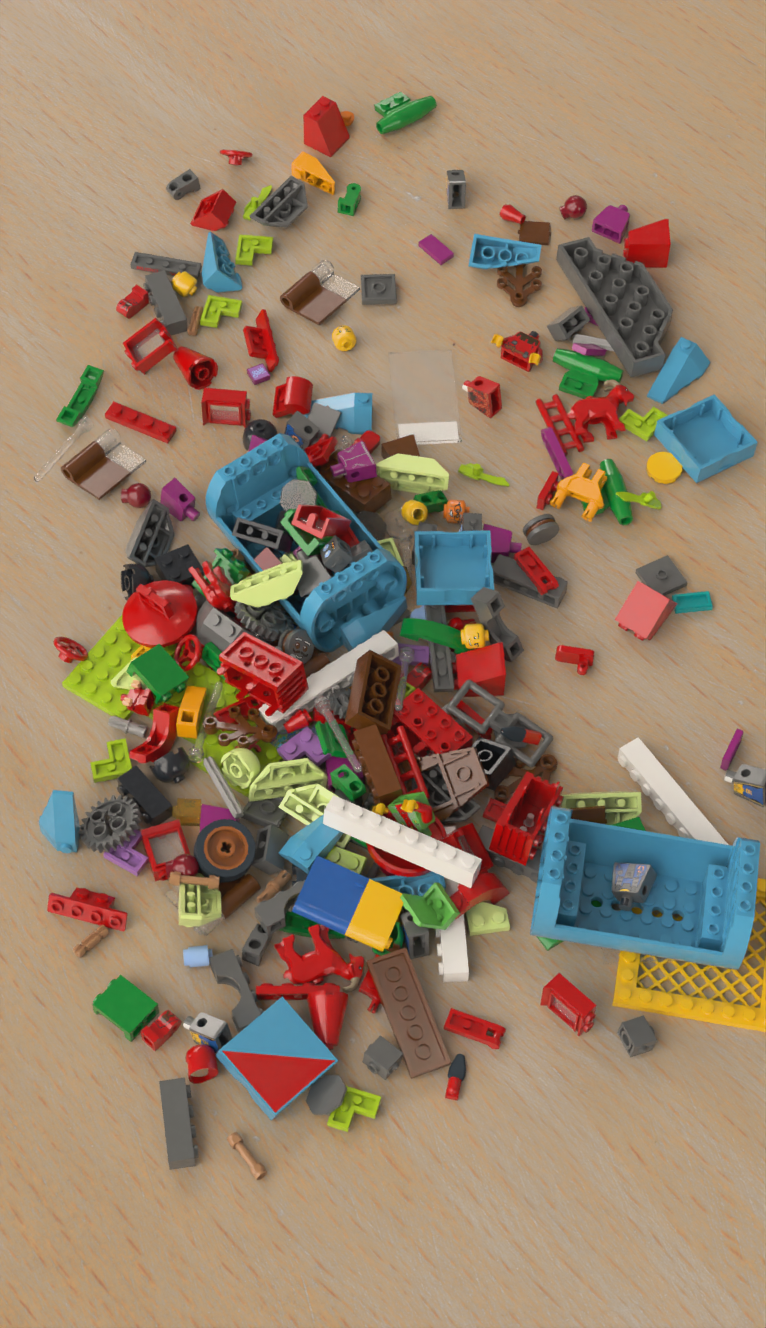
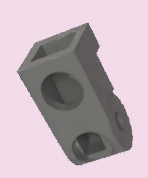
M191 169L173 179L166 187L167 192L175 200L181 199L192 190L196 192L201 189L199 179Z
M258 923L242 948V960L259 966L273 933L267 935Z

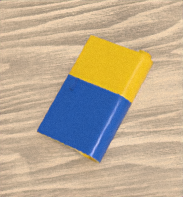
M316 856L292 912L383 952L384 949H389L393 938H390V934L403 906L400 898L402 893L320 856Z

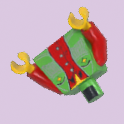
M424 792L400 795L386 808L382 803L373 806L372 812L381 816L384 814L387 817L395 818L399 824L427 836L432 835L428 826L435 821V816Z

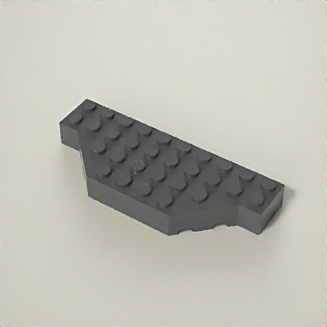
M590 237L559 244L556 257L558 264L629 376L632 378L661 370L664 364L665 353L660 344L670 326L673 309L643 263L626 261L625 257L612 254V256L605 254L603 250L596 248Z

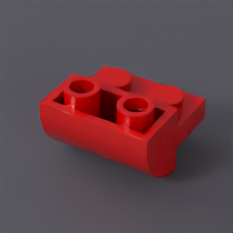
M287 377L285 384L276 387L272 415L275 418H279L288 414L294 415L296 411L303 415L310 413L313 384L303 377Z

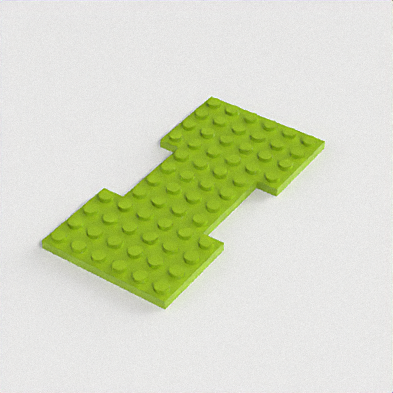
M122 615L88 652L87 660L81 661L62 682V686L107 714L128 720L134 712L128 710L122 704L120 697L122 694L128 695L130 690L113 687L111 680L132 661L131 655L141 645L134 642L126 633L122 622ZM178 643L163 647L173 659ZM185 644L181 649L180 656L183 654ZM189 661L183 662L182 665H183V666H186V665H188L190 662H189ZM198 662L191 670L186 672L189 676L186 683L187 686L207 688L197 739L182 738L196 745L188 755L191 764L208 773L203 765V760L211 756L222 773L224 765L223 762L221 763L223 755L236 749L235 746L238 745V742L235 740L228 746H221L218 736L222 733L231 734L234 732L219 730L217 733L209 735L203 730V722L207 717H213V713L239 701L236 699V695L241 690L226 683L215 671ZM186 688L179 694L177 692L174 693L166 704L180 707ZM161 702L158 705H156L155 703L150 715L147 717L153 720V709L164 704V702ZM311 711L309 715L313 720V711ZM246 720L251 726L258 727L254 721ZM279 735L274 743L260 740L256 743L261 748L259 753L255 749H251L259 760L261 766L260 773L269 763L283 761L277 749L284 743L277 744L282 738L285 737L287 739L288 735ZM226 779L231 788L249 798L250 786L242 789V786H233Z

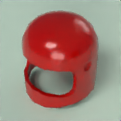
M199 1044L187 1051L185 1060L188 1063V1079L191 1083L200 1084L218 1075L217 1058L211 1046ZM208 1068L206 1076L195 1077L191 1075L197 1070Z

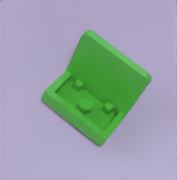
M437 882L423 896L404 893L400 896L403 906L410 912L414 923L419 927L446 930L460 914L442 885Z

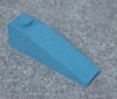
M211 231L207 237L202 268L203 285L215 292L241 290L243 288L241 277L234 271L236 266L228 258L230 254L224 241Z
M474 234L468 267L492 269L539 262L542 245Z
M683 337L679 339L649 390L648 398L663 404L675 396L680 389L689 386L694 379H699L710 365V361L696 343Z
M350 393L311 401L310 411L315 402L323 406L328 405L331 409L341 412L335 427L337 430L342 428L348 430V433L364 434L368 430L372 431V393ZM309 413L304 414V416L308 418Z
M402 596L386 603L380 610L374 608L370 610V614L364 617L360 614L340 626L344 647L351 651L373 635L383 630L388 632L408 608L406 597Z
M53 790L48 799L47 806L39 818L41 833L54 848L63 853L78 851L79 832L81 829L74 792Z
M324 814L290 837L279 852V855L307 874H309L316 856L325 859L344 834L324 825Z
M432 871L417 877L393 875L371 879L402 894L423 896L435 882L440 883L444 889L446 888L444 876Z

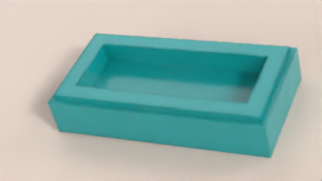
M709 591L672 595V601L677 603L674 608L675 614L708 611L713 608Z

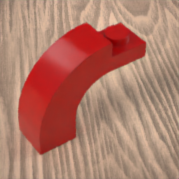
M164 703L153 709V725L150 735L143 744L130 750L129 758L137 760L139 763H148L149 761L154 763L169 753L177 737L176 723L180 707Z
M483 873L478 875L471 888L462 884L457 887L458 891L450 896V899L460 912L455 920L482 901L490 900L495 905L510 894L496 874Z

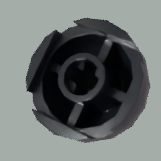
M265 419L251 421L243 432L244 448L249 450L252 435H257L267 440L278 434L276 427Z
M140 564L123 565L125 570L121 571L122 592L127 591L128 596L125 599L128 600L136 592V588L140 584L144 586L154 582V579L149 571Z
M183 747L177 748L179 752L176 754L171 751L154 762L155 766H149L158 780L164 783L174 781L177 784L185 779L184 774L189 770L190 761Z

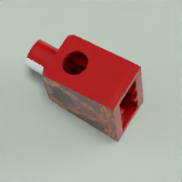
M481 376L476 377L472 382L469 380L464 382L462 389L468 392L470 405L491 419L502 409L499 383Z

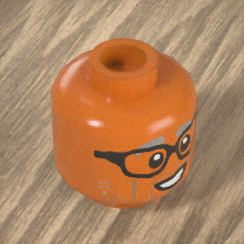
M448 500L447 504H444L443 519H446L448 523L459 524L463 513H469L470 507H466L464 500Z

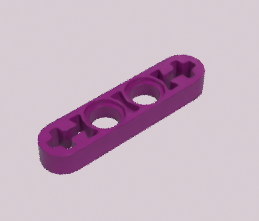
M551 427L542 429L541 437L559 473L560 479L563 480L574 475Z

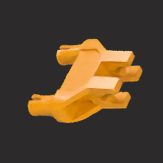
M583 463L576 474L558 483L556 487L557 492L552 501H550V505L560 509L568 496L588 503L581 517L586 521L588 519V522H592L598 509H602L604 506L601 489L607 480V476H605V471L598 469L592 480H590L589 477L592 473V470L589 469L590 465Z

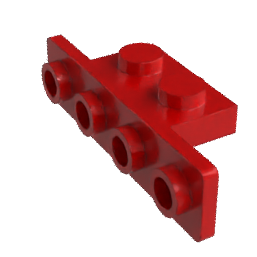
M262 309L255 320L257 327L245 326L243 332L249 356L265 359L268 372H272L279 363V357L277 356L269 317L266 310Z
M76 887L70 897L50 893L48 898V912L96 925H104L119 931H125L128 916L127 912L112 909L115 897L108 896L105 893L89 891L86 888Z

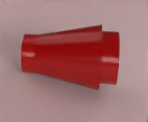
M505 204L500 210V217L503 220L522 225L526 219V215L519 212L511 204Z
M304 708L303 710L299 709L283 726L288 734L310 726L309 724L313 720Z

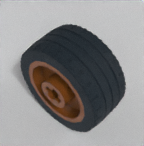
M230 819L216 820L205 826L199 833L194 845V857L198 861L200 872L208 878L210 875L220 877V883L232 882L244 876L250 869L256 854L255 841L251 832L240 822Z

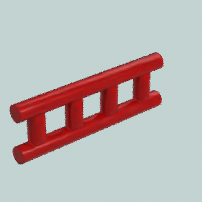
M558 394L553 395V401L543 403L542 399H537L535 403L546 426L553 429L565 456L568 454V449L575 447L578 452L584 451L585 448L579 436L575 437V428L567 417V412ZM557 408L559 414L550 417L547 410ZM563 421L566 428L556 430L554 423ZM570 434L573 441L563 443L560 436Z
M404 726L397 727L398 735L388 739L386 734L380 735L402 788L403 795L424 792L428 800L430 796ZM401 742L405 752L394 756L391 746ZM408 760L411 770L401 775L398 764ZM415 778L418 788L407 792L404 782Z

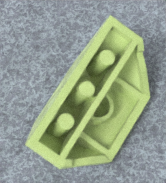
M395 454L376 464L377 475L390 483L393 490L419 494L448 490L449 473L435 459Z
M302 560L289 561L241 580L238 584L231 586L230 597L232 600L257 608L270 605L272 602L280 599H286L293 595L303 573Z
M308 758L269 763L250 785L249 802L284 797L290 789L317 783L326 788L328 776Z
M318 783L288 790L279 808L305 825H309L324 814V809L333 795H337ZM344 833L336 845L345 849L350 840V835Z
M588 792L561 795L564 796L561 808L605 806L606 825H613L636 818L642 812L641 792Z
M201 873L197 875V877H204ZM180 883L178 902L179 925L185 927L202 926L221 918V892L218 889L213 890L208 889V886Z

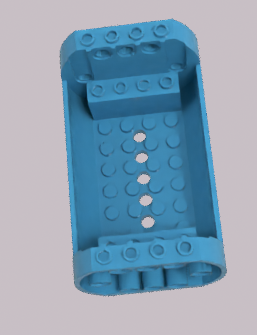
M279 433L215 472L207 489L206 508L210 518L235 549L240 551L248 565L255 573H259L263 570L254 559L266 546L233 536L232 533L237 517L275 528L277 516L281 510L287 512L292 508L297 509L299 504L308 505L298 484L296 468L298 466L310 468L318 480L313 487L327 508L332 511H338L341 516L352 520L349 527L360 542L365 540L372 550V553L369 552L361 560L351 563V566L337 573L332 571L334 576L324 583H319V586L312 590L308 598H303L299 594L295 596L290 595L286 599L278 600L300 629L306 630L317 649L324 652H333L343 645L340 626L360 614L363 617L370 614V610L374 608L380 610L386 603L404 596L407 585L406 572L391 552L383 549L309 462L307 454L299 444L289 435ZM295 541L292 543L291 552L299 547V545L295 544Z
M551 806L540 858L530 935L734 970L739 969L748 947L755 915L760 855L759 840L737 837L733 845H726L571 819L572 809ZM615 862L648 864L656 872V880L644 903L633 902L631 909L638 907L642 910L641 914H635L632 910L616 911L612 909V904H620V901L615 898L611 890ZM597 900L602 906L594 907L591 901ZM652 911H660L662 917H654ZM679 914L682 916L683 920L676 921L673 919L672 915Z

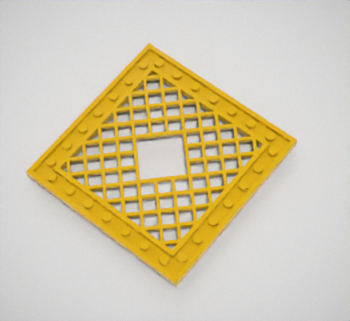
M758 878L755 905L760 902L766 909V879ZM638 907L631 909L635 914L642 913V910ZM755 910L753 923L758 920L765 928L756 932L752 927L751 933L753 936L750 937L749 942L757 938L763 946L755 951L748 943L747 948L751 954L743 959L742 964L750 972L744 976H741L734 969H727L721 973L716 966L707 965L700 969L696 963L686 962L680 966L674 959L667 958L659 962L655 956L645 955L640 959L639 953L620 950L612 1006L766 1032V942L760 936L766 932V922L762 919L766 915V910L761 914H758ZM652 912V915H653L654 917H657V918L662 917V913H661V912H660L659 914H657V915H655V914ZM672 915L673 919L676 921H681L683 919L682 916L675 919V917ZM765 949V958L763 960L758 953ZM755 956L761 964L753 969L747 961ZM648 958H651L656 964L650 970L642 963ZM669 961L677 968L671 973H668L663 967ZM690 964L697 971L691 977L683 970ZM640 966L645 973L638 977ZM710 968L718 975L711 981L704 974ZM763 968V978L761 979L756 972ZM657 969H660L665 975L659 981L651 974ZM731 971L738 978L732 984L724 977ZM678 972L686 979L679 985L672 978ZM751 975L759 982L752 988L745 981ZM648 976L654 984L646 989L640 980ZM698 976H701L706 982L700 988L692 981ZM719 979L727 986L720 992L713 985ZM666 980H669L674 986L668 992L660 985ZM742 982L747 991L740 995L734 987ZM689 983L695 991L687 996L681 987ZM710 986L715 995L707 999L702 991ZM762 986L761 998L754 991ZM678 990L681 995L674 994V992ZM729 990L737 997L731 1002H728L723 996ZM750 993L757 1000L751 1006L743 999ZM738 1001H740V1002L742 1003V1005H738V1004H735V1003H737Z

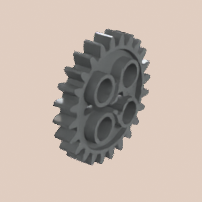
M238 601L234 606V612L237 613L236 617L242 619L240 622L246 623V628H251L253 633L258 632L260 637L264 635L266 639L271 637L273 641L276 638L279 640L284 631L294 627L292 625L293 621L290 620L291 616L286 615L287 611L281 610L282 606H276L275 601L270 605L258 608Z
M112 795L111 800L105 798L104 803L98 801L97 807L91 806L92 812L85 813L88 817L82 819L84 824L80 825L81 831L79 834L88 849L91 848L93 852L98 850L99 853H102L105 849L109 853L112 847L116 851L117 845L120 844L123 847L125 840L131 841L130 835H136L134 830L140 829L138 823L142 822L140 819L142 816L140 808L133 799H129L128 796L123 798L122 795H119L117 799L114 795Z

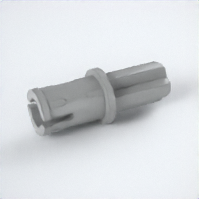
M111 716L108 721L109 726L123 730L125 734L130 733L142 738L145 737L148 726L135 723L132 719L125 720Z

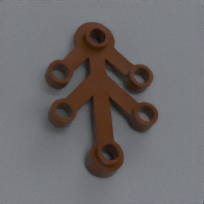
M526 264L514 265L516 267V278L508 272L507 267L497 268V274L504 277L497 280V287L510 295V301L513 306H524L527 302V297L541 289L542 282L539 279H535L542 275V269L539 266L533 267L532 272L524 278L523 268ZM507 281L516 287V290H513L511 287H509L507 285ZM531 282V286L522 291L523 287Z
M236 705L229 708V716L235 719L238 724L218 722L215 717L211 716L207 717L203 722V730L209 735L215 734L219 730L234 732L231 734L222 733L218 736L221 746H228L231 742L237 740L239 748H248L251 744L260 740L267 743L272 742L278 735L277 728L274 725L266 724L260 717L257 708L248 710V719L254 721L258 727L251 726L241 715L240 707Z
M545 754L538 760L534 769L526 770L521 769L526 764L517 763L519 759L515 757L516 768H513L505 779L510 776L520 778L509 786H498L494 792L495 800L503 803L507 802L510 795L516 791L527 771L534 774V777L543 773L542 781L546 779L550 784V775L557 769L558 765L556 758L551 754Z

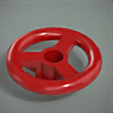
M220 150L221 155L229 157V164L242 165L243 158H251L253 156L251 152Z
M193 634L184 636L177 644L174 653L176 663L184 672H187L202 657L200 640ZM185 644L183 654L180 656L181 649ZM186 661H189V662H190V663H189L188 665H186V666H183V665H182L183 662H186Z
M56 637L54 639V646L60 651L58 656L64 662L72 663L73 660H87L88 652L76 641L66 637Z

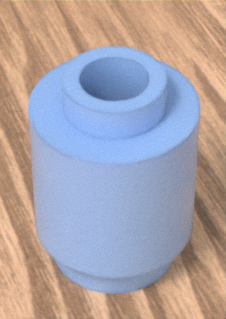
M208 945L191 946L188 949H183L184 966H190V968L209 966V957H212L213 954L212 949H208Z

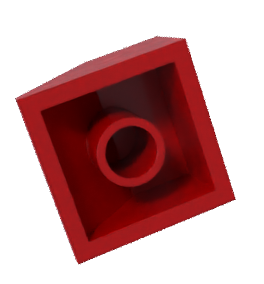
M221 189L201 200L190 224L211 231H217L220 228L224 229L229 224L228 220L233 214L237 202L224 189Z

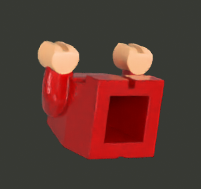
M133 680L134 683H131V686L134 689H130L128 695L122 694L120 700L128 710L140 715L149 716L156 699L150 689H142L141 681Z

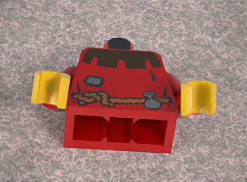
M520 331L506 338L494 334L491 343H495L496 347H501V359L527 372H530L534 364L538 366L543 362V350L540 348L541 342L538 340L540 336L536 331H531L529 335Z

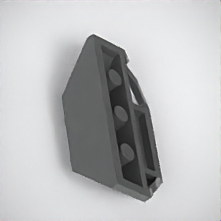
M290 176L250 215V218L264 226L289 227L308 208L304 182Z
M155 499L150 501L137 520L125 549L128 559L144 567L155 566L154 558L168 552L174 537L169 508Z
M207 599L197 613V637L204 646L211 641L223 652L243 632L265 642L223 610L213 607Z
M439 766L421 773L430 796L428 802L432 808L452 800ZM412 778V790H414L418 786L415 778ZM471 799L442 823L467 821L481 807Z

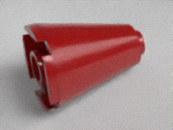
M185 346L179 347V351L174 352L173 359L188 385L196 390L210 386L213 377L216 378L218 374L217 363L211 357Z
M326 991L310 992L307 995V1002L314 1033L329 1050H333V1047L338 1046L349 1001L348 994L340 991H333V994L326 993Z

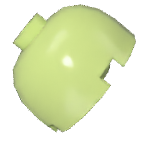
M247 748L233 749L223 755L221 763L223 762L224 765L222 773L233 786L239 785L244 789L250 786L260 774L261 766L259 760Z

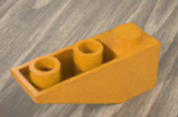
M302 151L292 162V176L334 195L335 181L317 158Z
M187 686L176 723L178 737L197 739L207 688Z

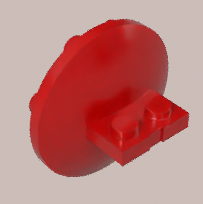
M162 580L151 582L144 586L140 584L124 606L122 622L128 636L137 644L153 648L158 644L162 647H167L179 643L184 636L190 633L197 620L198 606L192 592L178 582Z

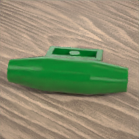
M402 92L395 93L393 96L374 104L375 111L383 116L382 119L376 122V128L380 134L402 129L422 119L437 107L436 100L433 96H427L410 101V98Z
M557 348L553 356L554 363L569 370L563 376L559 385V391L583 399L588 396L594 397L598 389V381L616 380L620 383L623 377L624 370L590 355Z
M605 459L600 463V469L605 471V476H607V480L601 489L604 506L602 509H598L595 515L604 513L610 507L619 524L628 525L633 521L631 502L624 501L616 495V492H628L623 476L612 459ZM581 501L583 510L585 511V509L588 506V503Z

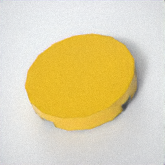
M657 452L648 459L646 471L648 476L652 477L654 481L669 484L675 482L681 476L683 466L672 453Z

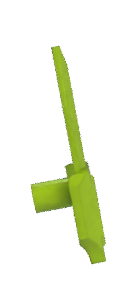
M272 185L262 188L258 198H251V201L244 208V219L251 220L250 215L269 196Z
M477 463L461 464L458 469L459 473L478 481L482 479L495 485L507 487L510 485L503 477L485 474L484 469Z
M653 491L649 493L643 492L640 496L629 492H616V495L624 501L637 502L643 506L659 510L662 508L660 500L656 498Z

